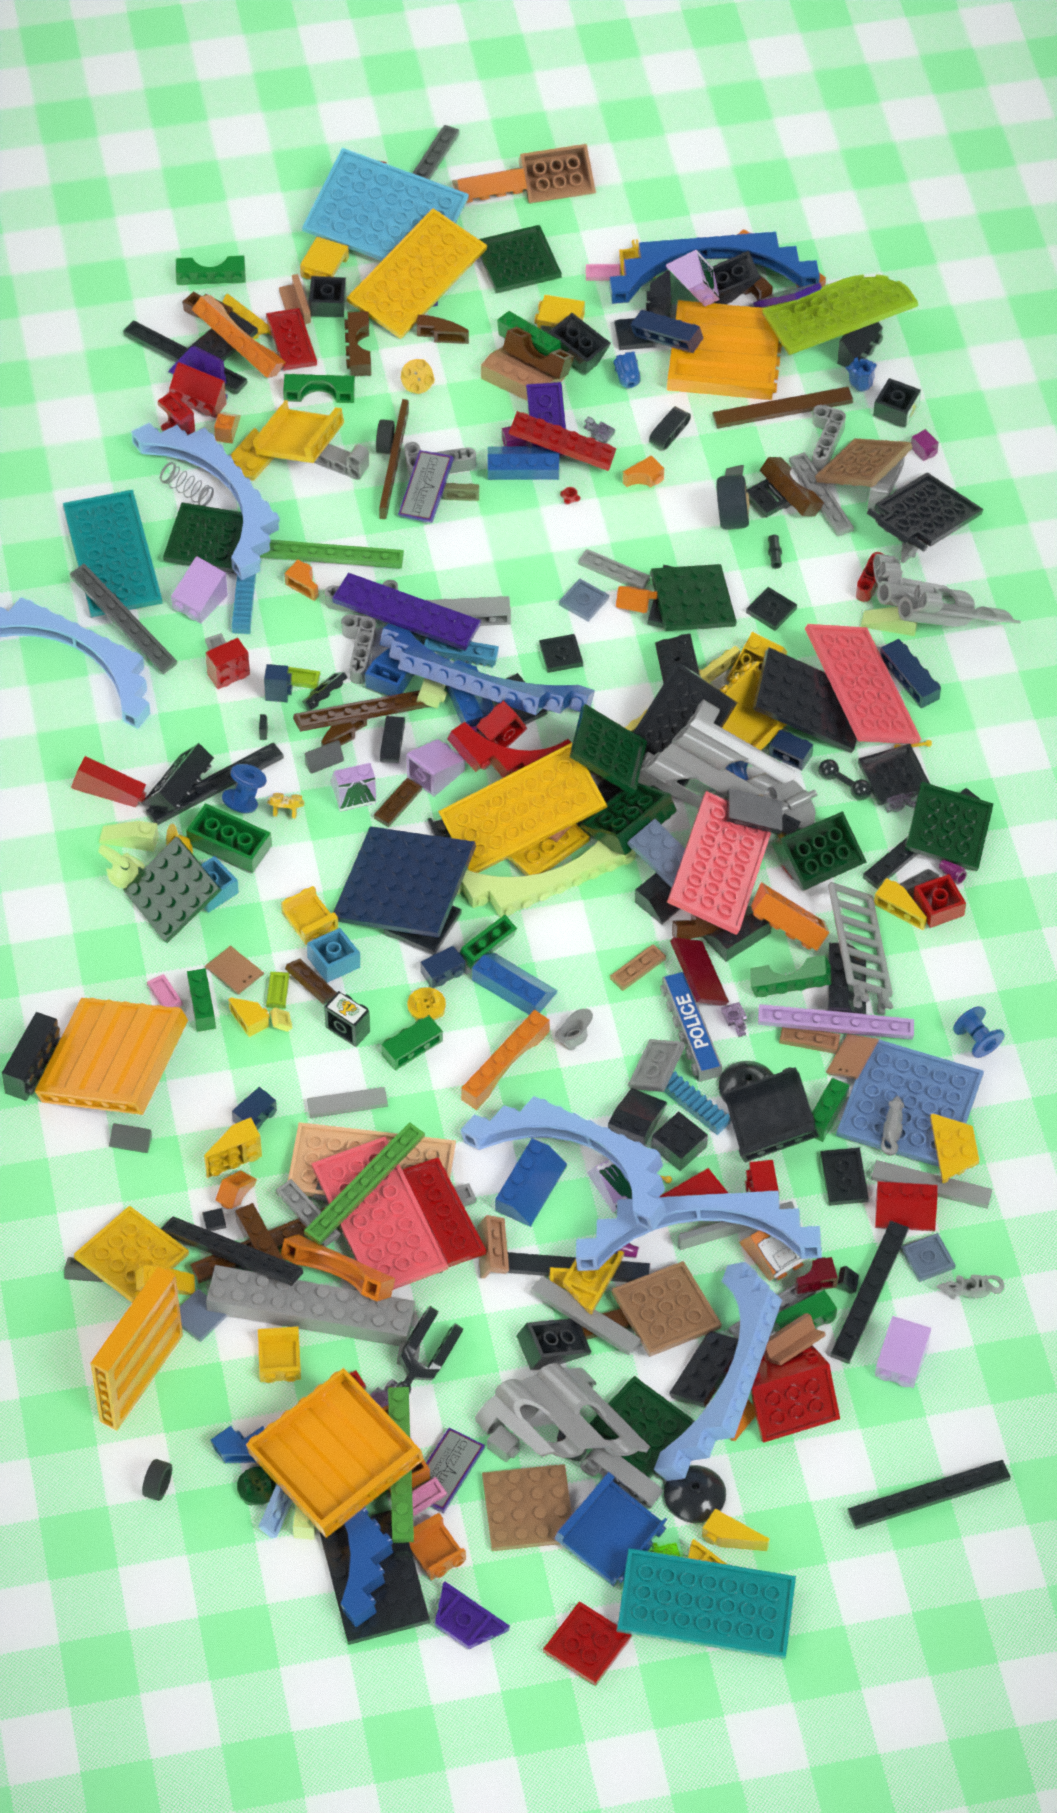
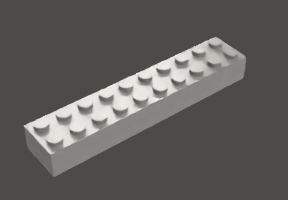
M215 1265L206 1299L207 1311L224 1313L226 1316L287 1327H299V1329L393 1346L406 1343L410 1336L415 1314V1301L390 1297L377 1302L360 1294L357 1290L297 1280L290 1286L257 1272Z

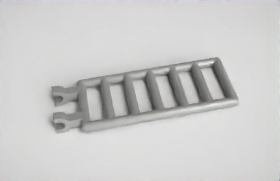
M830 882L828 890L846 981L854 989V1007L861 1008L862 1001H870L869 995L865 993L866 990L877 994V1013L884 1016L886 1008L893 1009V1004L889 1001L893 991L874 898L871 894ZM837 892L866 901L868 908L838 899ZM840 907L870 917L871 924L842 915ZM843 923L872 932L874 940L845 931ZM846 939L876 948L877 956L848 947ZM849 955L879 964L881 972L851 963ZM853 971L882 980L884 988L854 979Z

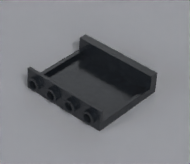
M796 1067L785 1068L780 1073L768 1074L763 1079L748 1081L743 1086L727 1089L726 1092L721 1093L726 1101L740 1148L738 1149L740 1157L745 1163L820 1137L801 1075Z

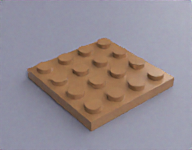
M854 438L815 475L817 482L825 484L873 487L913 447L911 442Z
M684 1261L615 1287L611 1292L636 1336L641 1339V1344L649 1357L704 1336L710 1331L719 1330L722 1326Z
M565 1464L482 1473L492 1552L560 1545L554 1538L559 1529L572 1515Z

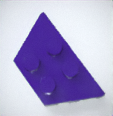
M196 346L191 347L168 371L174 374L176 365L180 362L224 380L226 383L224 361Z
M446 1581L443 1582L435 1618L436 1628L468 1650L510 1630L509 1624Z

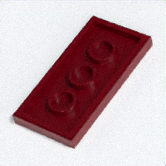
M673 937L670 940L671 946L696 1003L726 1006L729 1000L703 941Z

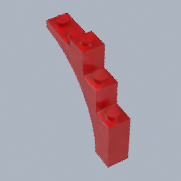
M466 722L454 728L447 738L475 772L480 769L485 770L492 765L502 778L572 743L569 739H566L557 745L545 749L517 750L500 746L487 740L475 732Z

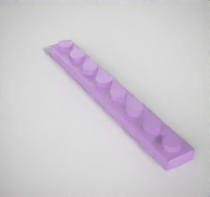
M759 1004L758 1025L910 1040L914 1038V1019L763 1004Z

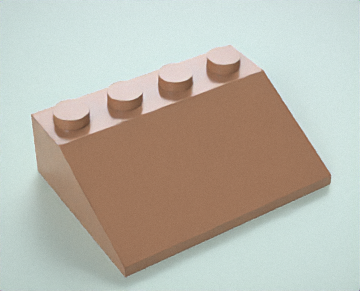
M587 143L520 154L518 161L520 168H524L527 185L525 191L529 204L596 194Z
M502 347L490 353L481 364L482 380L526 401V384L562 382L565 378H553L551 374L540 371L531 364L524 363L522 359L510 356L508 352L502 350Z

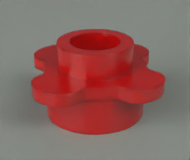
M567 487L564 491L560 492V496L563 497L564 504L566 505L579 502L581 499L577 489L574 487Z

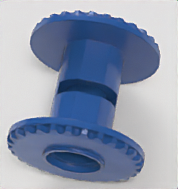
M239 764L234 766L230 772L231 777L237 782V786L235 789L225 790L222 794V800L233 811L245 814L253 813L258 807V802L255 798L258 788L266 785L267 777L264 772L255 766Z
M976 1006L967 1010L957 1019L953 1026V1031L956 1035H963L968 1032L976 1042L971 1051L975 1058H982L992 1053L1000 1046L1005 1037L1003 1030L995 1029L989 1031L983 1024L982 1020L986 1015V1009L982 1006Z

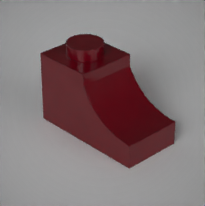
M822 1257L812 1260L811 1270L807 1274L796 1278L795 1289L797 1295L837 1288L838 1276L833 1258Z

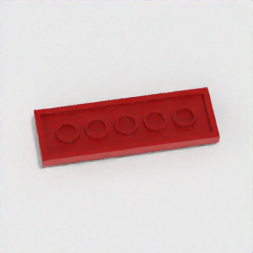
M516 411L508 433L606 471L610 470L617 448L608 443L604 444L592 437L580 435L576 431H569L560 425H553L543 419L529 416L525 412Z
M439 1157L402 1169L448 1263V1267L485 1255L486 1248Z

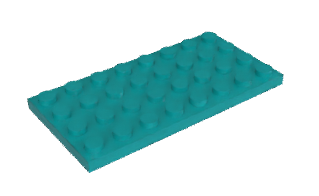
M133 489L62 503L78 567L85 564L128 610L163 604ZM85 593L91 618L106 615Z
M629 1548L617 1632L786 1659L796 1576Z

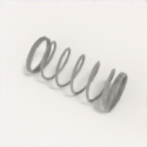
M169 462L163 467L159 476L160 482L169 484V487L172 489L176 488L178 493H183L184 497L191 498V501L194 503L198 502V505H201V500L205 498L211 488V495L203 506L210 503L214 496L213 487L205 485L199 493L198 501H194L192 497L200 490L202 480L197 481L191 490L190 496H186L184 492L193 485L195 476L192 475L187 479L183 492H180L177 487L186 480L187 471H183L179 475L176 487H172L170 483L178 476L180 466L176 467L175 463ZM173 464L170 476L163 481V473L168 466ZM176 468H179L177 475L170 481L175 474ZM186 472L184 480L177 486L179 478ZM193 477L191 485L185 490L187 482ZM201 482L199 489L192 495L196 484Z

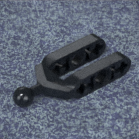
M431 1305L421 1316L398 1356L407 1376L396 1387H409V1395L412 1390L411 1384L413 1380L432 1381L464 1330L463 1327L454 1323L446 1333L427 1367L412 1358L439 1312Z

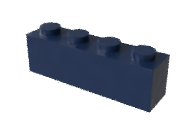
M640 310L630 324L635 337L694 353L703 340L700 326L658 315L651 311Z
M898 638L881 647L880 655L886 667L921 709L940 700V684L931 677L930 672L926 668L924 669L919 659L910 652L909 647L905 643L903 644Z

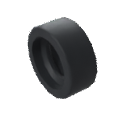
M379 420L376 434L377 453L391 454L395 435L394 420Z
M157 1458L151 1462L142 1485V1495L156 1501H160L164 1497L172 1477L173 1467L171 1463Z

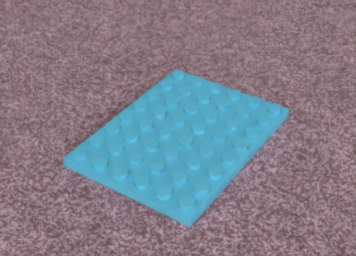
M342 148L302 226V231L346 245L351 250L382 261L432 208L454 223H457L469 198V194Z

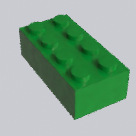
M206 803L186 830V835L190 839L192 846L251 873L256 870L272 847L271 832Z

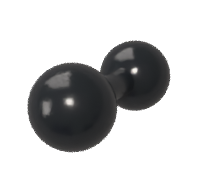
M825 759L819 764L818 772L823 779H838L850 787L851 795L856 800H865L871 795L872 788L868 781L863 779L853 781L839 772V765L835 760Z

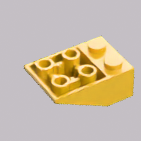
M751 632L726 681L731 682L730 678L737 673L740 674L742 672L741 668L748 662L754 663L759 661L760 663L756 668L761 673L765 651L768 647L786 655L788 652L783 646Z
M252 1118L233 1124L204 1155L207 1178L218 1176L222 1172L236 1169L242 1164L254 1162L262 1157L261 1136Z

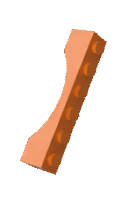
M201 296L192 308L194 313L266 378L277 376L286 363L274 351L258 343L235 324L225 311L223 305L213 296Z
M534 1009L461 1087V1100L477 1111L489 1098L493 1089L509 1067L523 1053L537 1046L550 1033V1019Z
M301 1235L284 1239L281 1251L283 1259L296 1265L307 1266L336 1275L352 1284L360 1294L377 1302L391 1297L395 1282L394 1277L323 1245L319 1246L314 1241Z

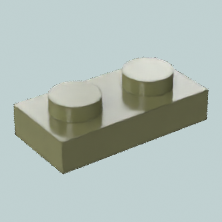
M446 483L443 491V500L479 501V484Z

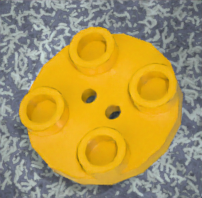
M424 359L409 360L402 367L400 375L402 385L413 394L426 392L435 382L433 370Z
M278 792L273 793L271 797L267 798V804L273 806L274 817H277L279 808L282 807L292 810V818L294 819L297 817V809L305 806V801L302 800V795L292 794L289 797Z
M424 987L415 990L409 996L407 1006L409 1013L416 1021L428 1015L433 1020H436L445 1014L446 1001L443 994L437 989Z

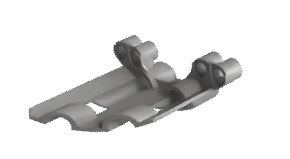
M877 554L874 558V573L878 584V601L883 605L897 606L899 616L904 621L951 627L966 625L973 619L1021 624V620L1013 619V616L1008 611L1001 608L982 606L975 609L974 599L966 591L949 589L945 585L902 578L901 564L894 556ZM942 596L953 597L955 603H944Z
M703 699L687 725L679 731L666 749L655 755L650 752L645 754L638 783L647 786L653 785L699 809L703 797L678 784L677 780L697 779L716 790L711 792L712 794L727 800L729 788L760 795L765 793V790L771 786L781 783L785 784L795 779V770L714 724L720 709ZM745 761L764 773L745 781L725 768L733 762Z
M552 1363L542 1367L535 1376L521 1381L517 1379L506 1380L498 1385L495 1389V1395L484 1404L475 1417V1422L487 1434H492L500 1425L504 1428L506 1425L541 1457L553 1454L561 1458H572L582 1454L584 1449L604 1448L612 1455L627 1456L637 1451L647 1453L650 1447L593 1389L597 1382L581 1367L564 1369L561 1365ZM586 1405L590 1406L619 1438L604 1440L580 1415V1409ZM540 1409L561 1430L566 1438L560 1442H548L527 1421L534 1417Z

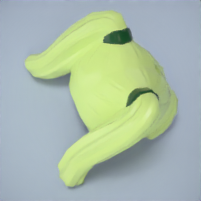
M104 844L99 847L98 852L113 864L112 869H106L109 881L118 888H127L145 868V865L140 860L128 853H124L122 856Z

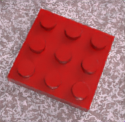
M579 1601L545 1645L543 1653L596 1686L632 1639V1634L617 1632V1624Z

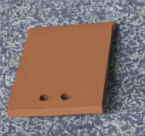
M231 945L204 966L238 995L264 975L261 969Z
M847 1034L826 1073L828 1075L858 1079L879 1039Z

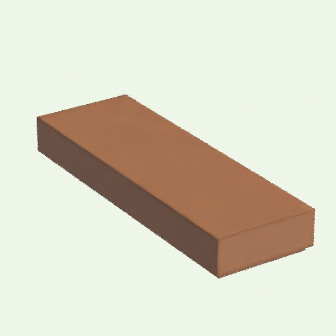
M652 944L610 975V980L624 991L665 961L666 955Z
M782 1027L779 1044L836 1054L841 1034Z

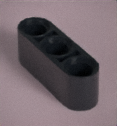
M674 406L651 432L648 440L649 443L666 450L688 425L691 413Z
M386 716L380 750V762L399 764L405 729V717Z

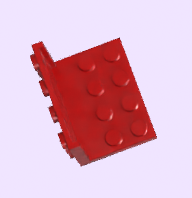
M813 1345L782 1365L766 1361L763 1354L751 1388L760 1439L763 1443L841 1419L830 1364Z

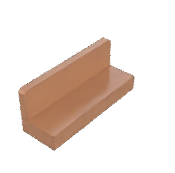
M294 274L291 275L292 284L279 287V293L285 310L300 308L305 324L311 323L310 309L299 275Z
M486 1215L476 1227L477 1233L486 1248V1254L479 1257L480 1278L483 1279L490 1272L506 1274L509 1271L505 1218Z
M805 1313L769 1337L764 1351L765 1360L782 1365L826 1336L825 1332L815 1329L811 1315Z

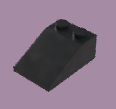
M749 251L712 266L720 298L713 303L729 304L761 279Z
M631 1088L613 1112L608 1122V1128L612 1132L622 1134L634 1142L638 1141L643 1146H646L668 1102Z
M570 1318L528 1322L516 1335L531 1371L540 1370L542 1367L552 1363L560 1365L592 1353L580 1324Z

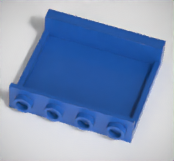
M608 1472L559 1529L554 1539L614 1587L617 1582L622 1583L624 1581L628 1549L649 1551L654 1544L652 1540L655 1536L659 1538L667 1529L664 1525L668 1519L665 1517L661 1521L614 1483L615 1476Z

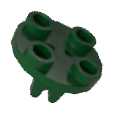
M261 1466L251 1467L240 1475L237 1481V1492L248 1506L264 1505L269 1503L277 1484Z

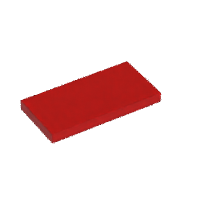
M300 308L266 313V320L278 356L286 362L282 367L283 371L317 366L318 361Z

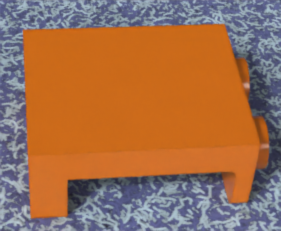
M439 1512L413 1527L414 1542H409L411 1551L430 1580L441 1578L448 1570L460 1567L466 1561V1550L460 1548L444 1525V1519Z

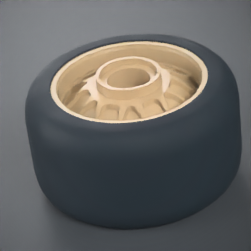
M740 474L718 477L716 480L721 528L732 530L748 527L750 504L745 477Z

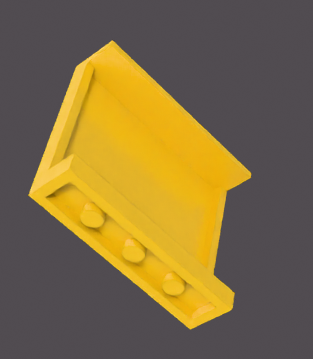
M285 400L254 438L253 445L256 455L314 463L345 423L342 408L335 407L330 415L291 410L289 409L288 400Z
M756 661L754 663H746L741 668L742 672L730 678L731 682L719 690L738 702L722 728L755 748L762 750L786 724L753 710L760 678V672L756 668L760 662Z

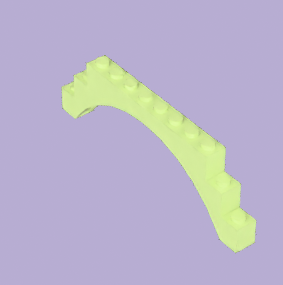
M598 840L594 846L579 858L562 867L541 874L522 877H496L466 870L457 895L463 892L472 908L483 906L490 901L500 918L505 914L510 916L520 909L528 908L532 904L544 901L557 893H563L565 890L579 886L587 880L595 879L601 874L612 872L624 864H630L635 860L636 852L632 849L630 853L622 855L610 850Z

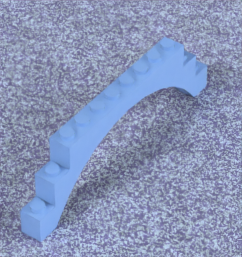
M150 422L132 430V443L141 454L168 456L192 463L217 477L231 491L239 504L243 516L241 538L231 557L232 569L241 580L260 572L261 559L259 556L270 551L269 543L271 540L269 535L279 530L280 518L276 512L271 510L269 503L262 499L259 490L254 489L250 479L245 478L241 468L234 464L232 457L225 453L223 446L216 442L214 435L209 433L205 427L187 435L178 425L160 433Z
M22 597L19 598L9 611L0 607V637H40L55 640L76 648L103 668L114 683L121 700L123 722L139 729L151 714L150 703L142 698L148 690L146 679L139 675L144 669V660L139 653L132 652L123 645H118L107 637H102L94 631L83 628L78 623L71 622L62 615H57L46 607H41L33 601Z
M533 1096L520 1112L515 1108L504 1105L490 1121L485 1117L474 1114L460 1130L464 1143L478 1150L506 1141L525 1138H555L590 1147L607 1157L621 1170L632 1189L633 1213L638 1225L653 1231L667 1215L664 1202L659 1198L665 1191L662 1177L657 1174L663 1167L661 1155L657 1150L647 1148L638 1141L634 1142L622 1134L612 1132L607 1127H601L592 1120H586L576 1113L568 1112L561 1106H555L543 1098L540 1099Z
M779 1191L659 1197L664 1202L667 1215L654 1230L686 1222L724 1221L746 1225L763 1231L783 1242L801 1259L822 1258L820 1226L801 1227L799 1208L780 1209ZM633 1199L617 1200V1218L597 1219L596 1238L576 1239L578 1271L598 1270L616 1251L634 1239L651 1232V1230L636 1223L633 1213Z
M746 1262L727 1265L721 1281L733 1293L739 1308L740 1331L734 1359L723 1383L699 1418L679 1438L660 1452L654 1470L666 1481L685 1479L691 1461L710 1458L716 1440L735 1437L782 1299L770 1289V1286Z

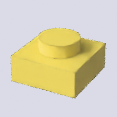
M276 1007L270 1010L273 1027L286 1032L293 1028L288 1011Z

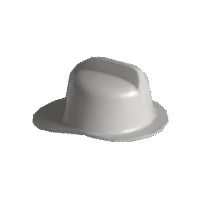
M582 1008L573 1012L556 1031V1040L563 1042L570 1050H574L577 1046L583 1044L588 1037L587 1027L593 1019L592 1011L588 1008Z

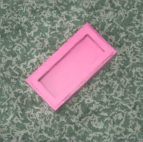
M586 264V281H609L611 276H621L620 264Z
M164 974L147 982L148 988L160 1005L165 1007H180L183 1005L182 1000Z
M436 1477L412 1491L413 1517L447 1496V1492Z

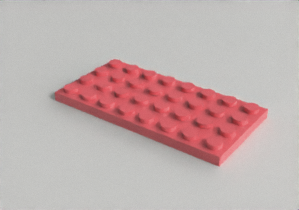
M807 624L804 629L857 740L860 742L919 743L922 739L868 628Z
M706 791L696 815L667 903L737 935L740 931L771 832L728 822L727 800Z
M386 1136L312 1163V1169L329 1204L389 1143ZM399 1164L339 1225L356 1261L394 1277L393 1290L448 1270V1263Z

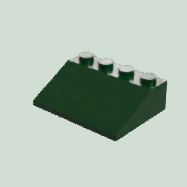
M638 783L637 789L632 795L621 790L606 803L607 808L591 815L581 824V827L610 850L626 855L632 851V848L627 845L631 838L654 819L662 825L677 812L670 793Z
M843 811L772 843L779 861L802 891L867 863Z

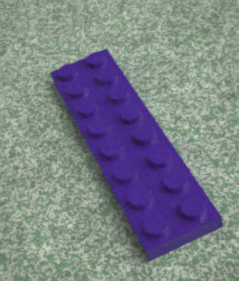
M349 572L332 598V603L466 651L481 626V620Z

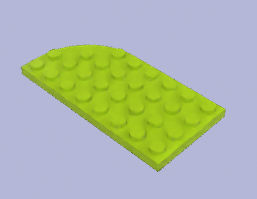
M860 274L822 286L821 290L798 300L769 306L762 309V312L788 355H792L911 310L919 305L914 294L901 281L891 280L886 275L876 274L875 277H864V274Z

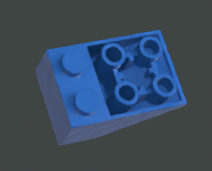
M390 648L374 659L365 673L366 687L387 696L403 693L415 675L398 669L400 660L389 657Z

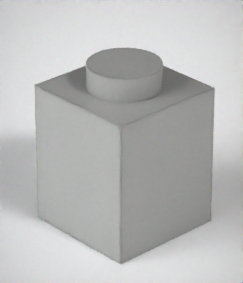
M500 1425L487 1439V1449L507 1463L510 1458L513 1459L518 1455L520 1439Z

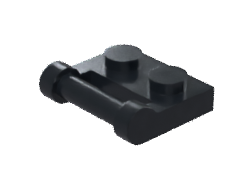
M768 479L747 489L749 500L766 518L783 508L787 509L791 506ZM767 489L770 490V492L779 500V502L775 500V498L767 491Z

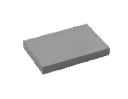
M649 1039L628 1083L629 1088L664 1092L685 1048L684 1042Z

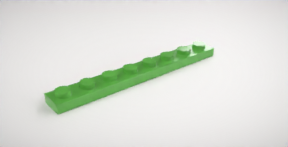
M270 539V551L259 556L261 558L402 568L404 550Z
M409 1122L304 1230V1234L320 1246L425 1137V1133Z
M409 1387L388 1388L389 1416L411 1439ZM410 1470L391 1486L393 1543L414 1542L412 1470Z

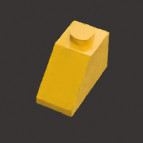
M232 997L228 999L230 1012L248 1037L269 1027L270 1015L267 1009L262 1008L258 1002Z

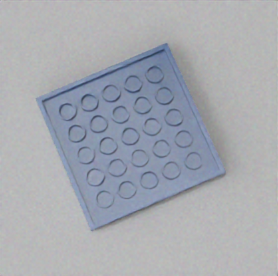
M879 1039L858 1079L855 1080L836 1136L881 1149L883 1126L890 1109L888 1104L896 1096H899L902 1103H904L902 1110L903 1121L901 1122L903 1129L902 1135L897 1142L898 1151L896 1154L939 1167L930 1115L937 1114L967 1124L984 1075V1070ZM885 1141V1147L890 1149V1143L888 1141Z

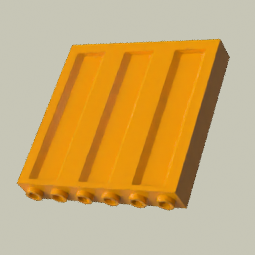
M678 300L676 320L700 326L703 340L694 353L672 347L667 391L772 400L773 393H777V383H774V380H778L779 370L776 367H780L781 356L777 355L781 354L782 344L779 343L778 337L765 319L762 312L764 308L716 303L704 307L701 302Z
M81 997L35 1092L42 1103L143 1115L188 1019L179 1007Z
M156 1268L90 1362L99 1421L118 1431L183 1337L176 1275L168 1269Z
M344 1368L334 1372L330 1379L316 1386L312 1393L307 1397L301 1398L293 1408L286 1410L275 1422L269 1423L265 1430L253 1436L246 1444L249 1454L326 1538L424 1460L421 1449Z

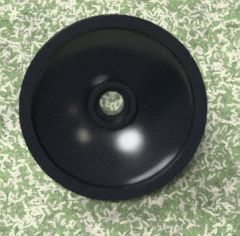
M745 1060L735 1062L722 1072L718 1084L719 1094L726 1103L721 1093L726 1092L727 1089L743 1086L748 1081L763 1079L764 1076L773 1074V1072L767 1066L756 1061Z
M690 1465L685 1479L666 1481L664 1501L668 1510L678 1519L688 1523L707 1522L715 1509L719 1511L723 1509L726 1502V1487L721 1477L715 1471L700 1465ZM693 1486H698L699 1488H698V1489H693L692 1487H693Z

